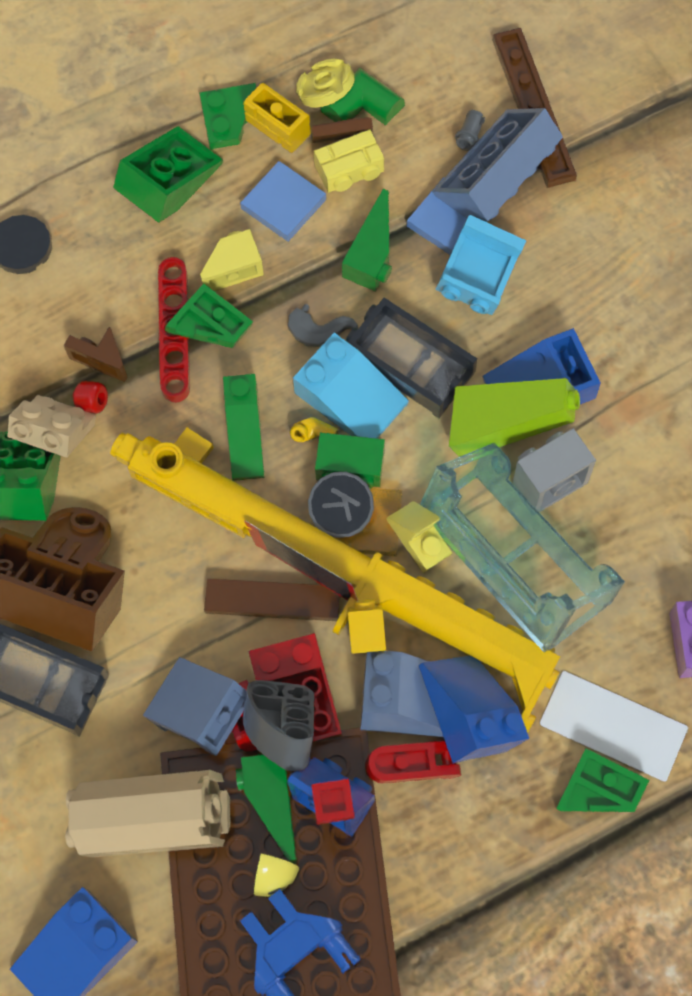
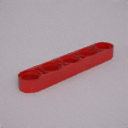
M170 257L163 260L158 269L160 387L166 400L177 403L185 400L190 393L189 338L180 335H169L166 333L165 328L167 323L188 301V274L185 263L181 259ZM171 267H177L182 271L181 275L176 279L167 278L165 272ZM170 295H179L182 298V302L176 307H169L165 304V300ZM173 351H179L183 354V359L177 364L168 363L166 357ZM172 380H180L184 383V387L178 393H170L166 389L168 383Z

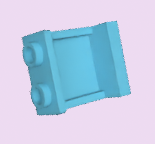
M469 214L435 290L441 292L449 300H459L470 305L471 309L475 312L493 315L501 301V295L526 240Z

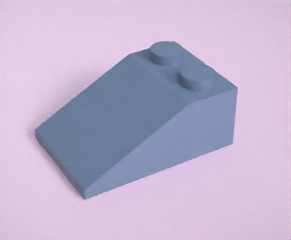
M367 652L360 730L443 737L418 666L421 663L430 661L403 652Z

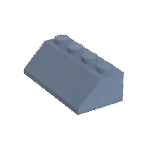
M545 108L507 109L432 192L438 199L464 217L468 218L470 214L483 221H489L496 217L500 207L518 192V187L525 179L536 172L537 166L542 160L554 152L555 146L563 138V135Z

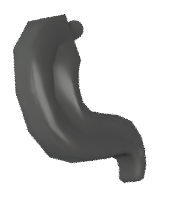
M305 304L302 309L296 308L289 314L288 329L294 338L304 345L321 347L333 333L339 336L346 329L358 328L354 319L347 316L335 318L325 325H317L313 322L311 315L307 313L309 310L308 304Z

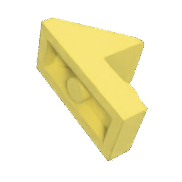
M412 501L386 518L423 573L452 554V551L434 527L440 520L439 516L415 501Z

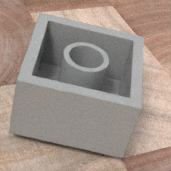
M574 428L566 433L559 431L547 439L546 445L537 450L530 448L518 457L512 485L532 514L536 515L588 484L596 459Z

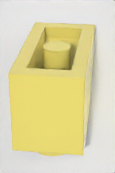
M250 229L234 231L226 237L220 238L200 274L202 285L204 283L213 291L264 275L262 260Z

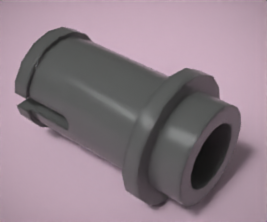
M476 110L467 112L461 130H458L455 135L456 144L459 148L470 150L479 141L478 134L485 122V117H483L481 112Z

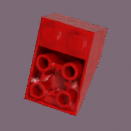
M315 633L248 651L256 681L264 680L306 686L313 691L314 734L312 742L342 734Z

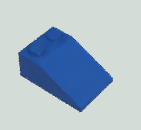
M469 655L424 662L418 665L453 763L505 753L530 739L518 706L478 659Z
M314 757L309 761L306 769L295 771L287 782L293 799L315 813L311 784L348 778L340 774L343 769L333 761L325 758L321 762ZM354 777L352 781L349 779L355 819L330 822L351 837L375 802V795L370 793L372 787L357 777Z
M82 886L55 913L12 965L10 970L34 996H85L127 954L137 941L89 890Z

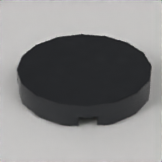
M17 215L7 218L0 223V267L15 274L30 273L36 270V267L41 263L44 264L49 259L52 251V238L45 224L36 217Z

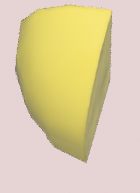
M261 853L255 879L254 894L256 896L270 897L279 889L283 891L294 882L299 867L288 861Z

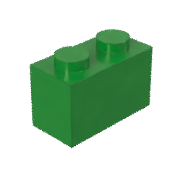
M320 432L315 464L316 480L319 481L330 473L347 472L361 478L368 485L369 489L380 487L385 454V439Z

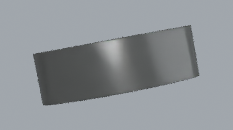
M264 680L252 681L247 686L243 713V725L246 734L263 755L286 770L301 771L308 767L314 734V693L310 688L298 684Z

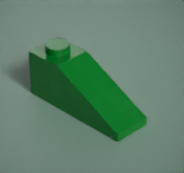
M384 188L342 261L343 278L375 292L381 282H387L392 271V266L389 265V191Z
M256 375L223 376L232 481L265 478Z
M265 755L241 758L242 768L236 769L238 790L244 789L248 801L287 861L297 864L286 769L278 766Z

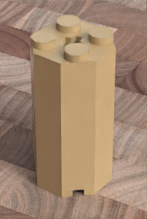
M212 770L81 782L76 789L69 790L66 794V805L69 810V826L65 834L66 843L70 848L75 847L78 855L87 857L222 847L225 840L220 839V835L228 833L230 829V797L227 790L220 791L217 783L224 782L222 775Z

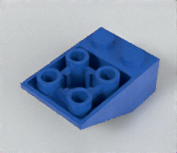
M574 328L540 341L482 376L485 384L567 378L575 390H578L580 404L596 399L601 384Z

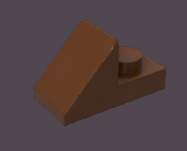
M111 327L107 329L98 346L88 338L81 337L78 339L69 335L63 345L69 359L120 381H126L128 377Z

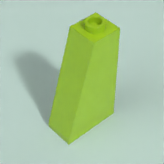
M567 378L456 386L449 447L460 458H469L573 423L575 421V410H578L580 407L579 392L575 390Z

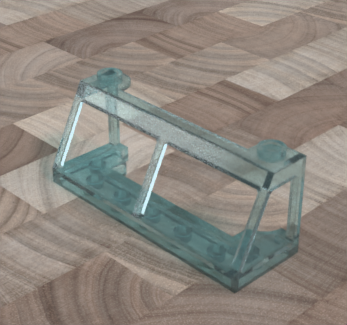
M492 443L437 466L420 505L439 516L440 520L434 527L443 540L539 648L546 652L554 648L610 605L625 581L609 565L600 564L593 570L510 482L508 478L511 473V462L507 455L495 443ZM479 459L474 470L456 482L457 473L453 469ZM475 478L482 482L531 536L530 539L504 558L457 508L462 498L458 490ZM539 544L585 595L574 601L567 593L556 597L547 592L538 597L509 563L533 545ZM590 602L595 605L565 628L575 610Z

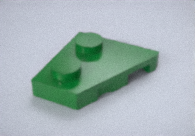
M256 83L199 93L210 150L240 144L244 133L243 127L247 123L243 103L257 88Z
M203 283L167 323L165 330L171 334L233 348L251 328L253 321Z
M585 748L556 809L559 811L635 812L650 780Z

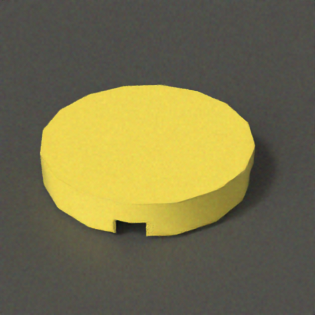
M341 59L323 60L311 67L313 71L307 75L304 72L300 76L296 84V93L304 105L312 108L333 104L351 90L355 81L354 73L348 63L345 64Z

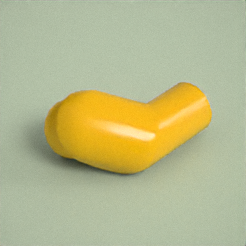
M310 417L293 424L290 429V437L294 441L301 443L319 437L320 432L338 434L339 429L315 417Z

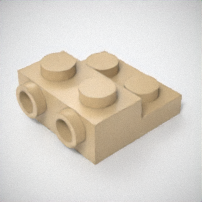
M37 395L31 402L23 400L9 415L7 437L67 458L94 427L96 415L85 412L79 407H72L54 401L52 398Z

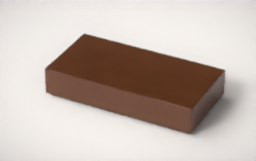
M365 117L313 125L311 127L312 142L345 139L367 130L372 132V118Z

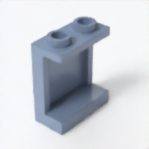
M179 657L143 716L161 730H170L195 742L205 751L217 756L244 711L246 690L233 679Z

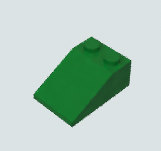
M177 126L121 159L113 188L160 223L177 212L222 165L223 159Z

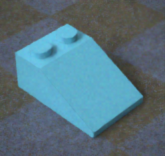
M333 333L293 377L295 394L350 436L378 439L409 403V400L359 350L336 333Z

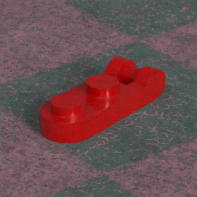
M445 741L381 746L373 750L365 761L367 775L373 781L383 784L439 778L451 779L462 775L460 765L452 762ZM436 754L441 755L442 765L436 766Z

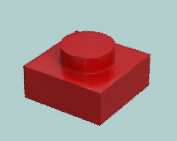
M349 779L311 784L317 824L355 819Z

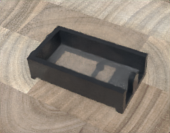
M384 297L377 306L373 304L368 309L364 317L365 321L359 328H353L345 341L359 350L399 391L431 411L432 415L439 419L453 402L455 387L465 386L476 372L477 358Z
M0 624V702L80 737L109 677L105 668Z

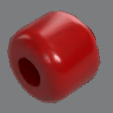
M81 381L76 386L72 398L75 407H79L85 412L97 414L105 409L108 401V392L105 385L100 382Z

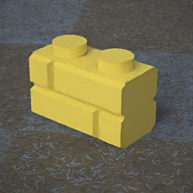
M371 130L361 132L313 151L315 168L322 179L327 193L334 190L338 192L345 191L355 182L363 179L365 181L374 180L381 172H384V157L378 144H376Z

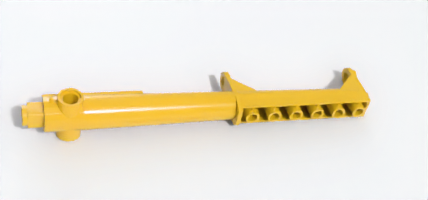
M124 432L116 438L110 455L128 466L129 473L135 480L242 538H245L246 535L251 537L248 531L249 527L246 526L244 520L352 584L358 601L375 600V605H382L383 610L511 676L522 709L521 717L527 733L529 732L536 719V716L531 714V711L544 687L551 690L560 671L554 668L561 656L554 653L555 649L551 645L539 640L535 643L525 638V633L521 629L507 624L505 627L494 621L495 617L488 611L477 608L476 611L464 605L465 601L460 596L451 592H447L445 595L434 589L435 584L421 576H418L416 579L406 574V569L392 560H388L387 563L382 561L383 555L378 552L371 559L211 468L186 456L175 444L162 443L151 436L146 437L142 441ZM352 597L349 598L332 632L340 635L348 622L347 608L354 607V602H356Z

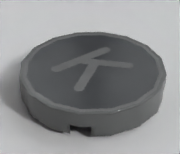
M347 472L330 473L322 477L312 488L308 499L309 515L314 525L330 536L336 538L350 537L362 531L370 522L374 510L373 495L368 485L357 475Z

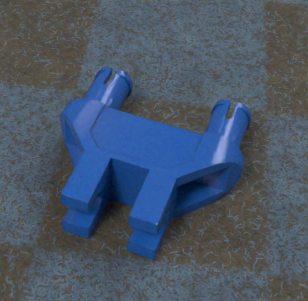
M280 889L268 899L285 920V923L269 935L252 912L240 920L257 943L254 989L262 996L264 994L267 996H295L284 982V974L317 947H324L342 973L351 968L342 954H345L353 965L361 959L341 934L343 931L341 927L343 925L340 921L298 913Z

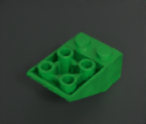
M8 431L0 432V520L47 521L55 499L61 456L7 437Z

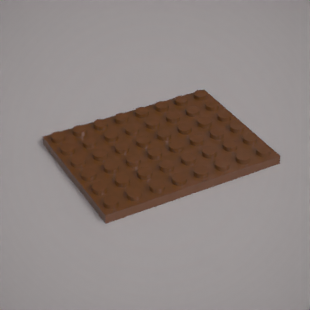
M360 728L341 730L342 734L312 742L309 761L314 757L321 762L325 758L333 761L343 769L340 774L351 781L354 777L363 780L372 787L370 793L375 795L374 782L367 775L365 769V761L370 754L367 730H360ZM237 743L224 744L217 756L205 751L202 747L160 752L162 775L212 770L222 775L224 782L217 783L220 791L227 790L230 797V829L228 833L220 835V839L225 840L222 847L168 851L180 996H262L254 989L257 943L240 920L252 912L269 935L285 923V920L268 899L269 897L256 896L254 894L255 879L261 853L285 861L287 859L248 801L244 789L238 790L236 769L242 768L241 758L263 754L259 750H241ZM286 770L287 780L295 771ZM289 788L297 864L295 865L299 867V871L294 882L286 887L282 893L298 913L340 921L343 925L341 927L343 929L341 934L361 959L353 965L348 957L342 954L351 967L345 973H342L324 947H317L284 974V982L295 996H401L376 798L358 829L351 837L331 823L317 824L316 814L295 801Z

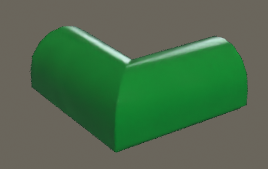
M359 67L354 72L355 81L351 90L335 103L321 107V113L332 121L338 122L352 120L362 110H365L386 126L405 106V100Z

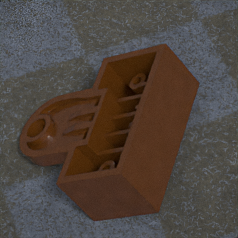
M71 507L58 510L50 515L33 538L1 527L0 618L93 652L121 610L125 571L99 562L110 545L111 526L108 520L96 511L87 508ZM79 523H88V524H90V525H89V526H82V525H79Z

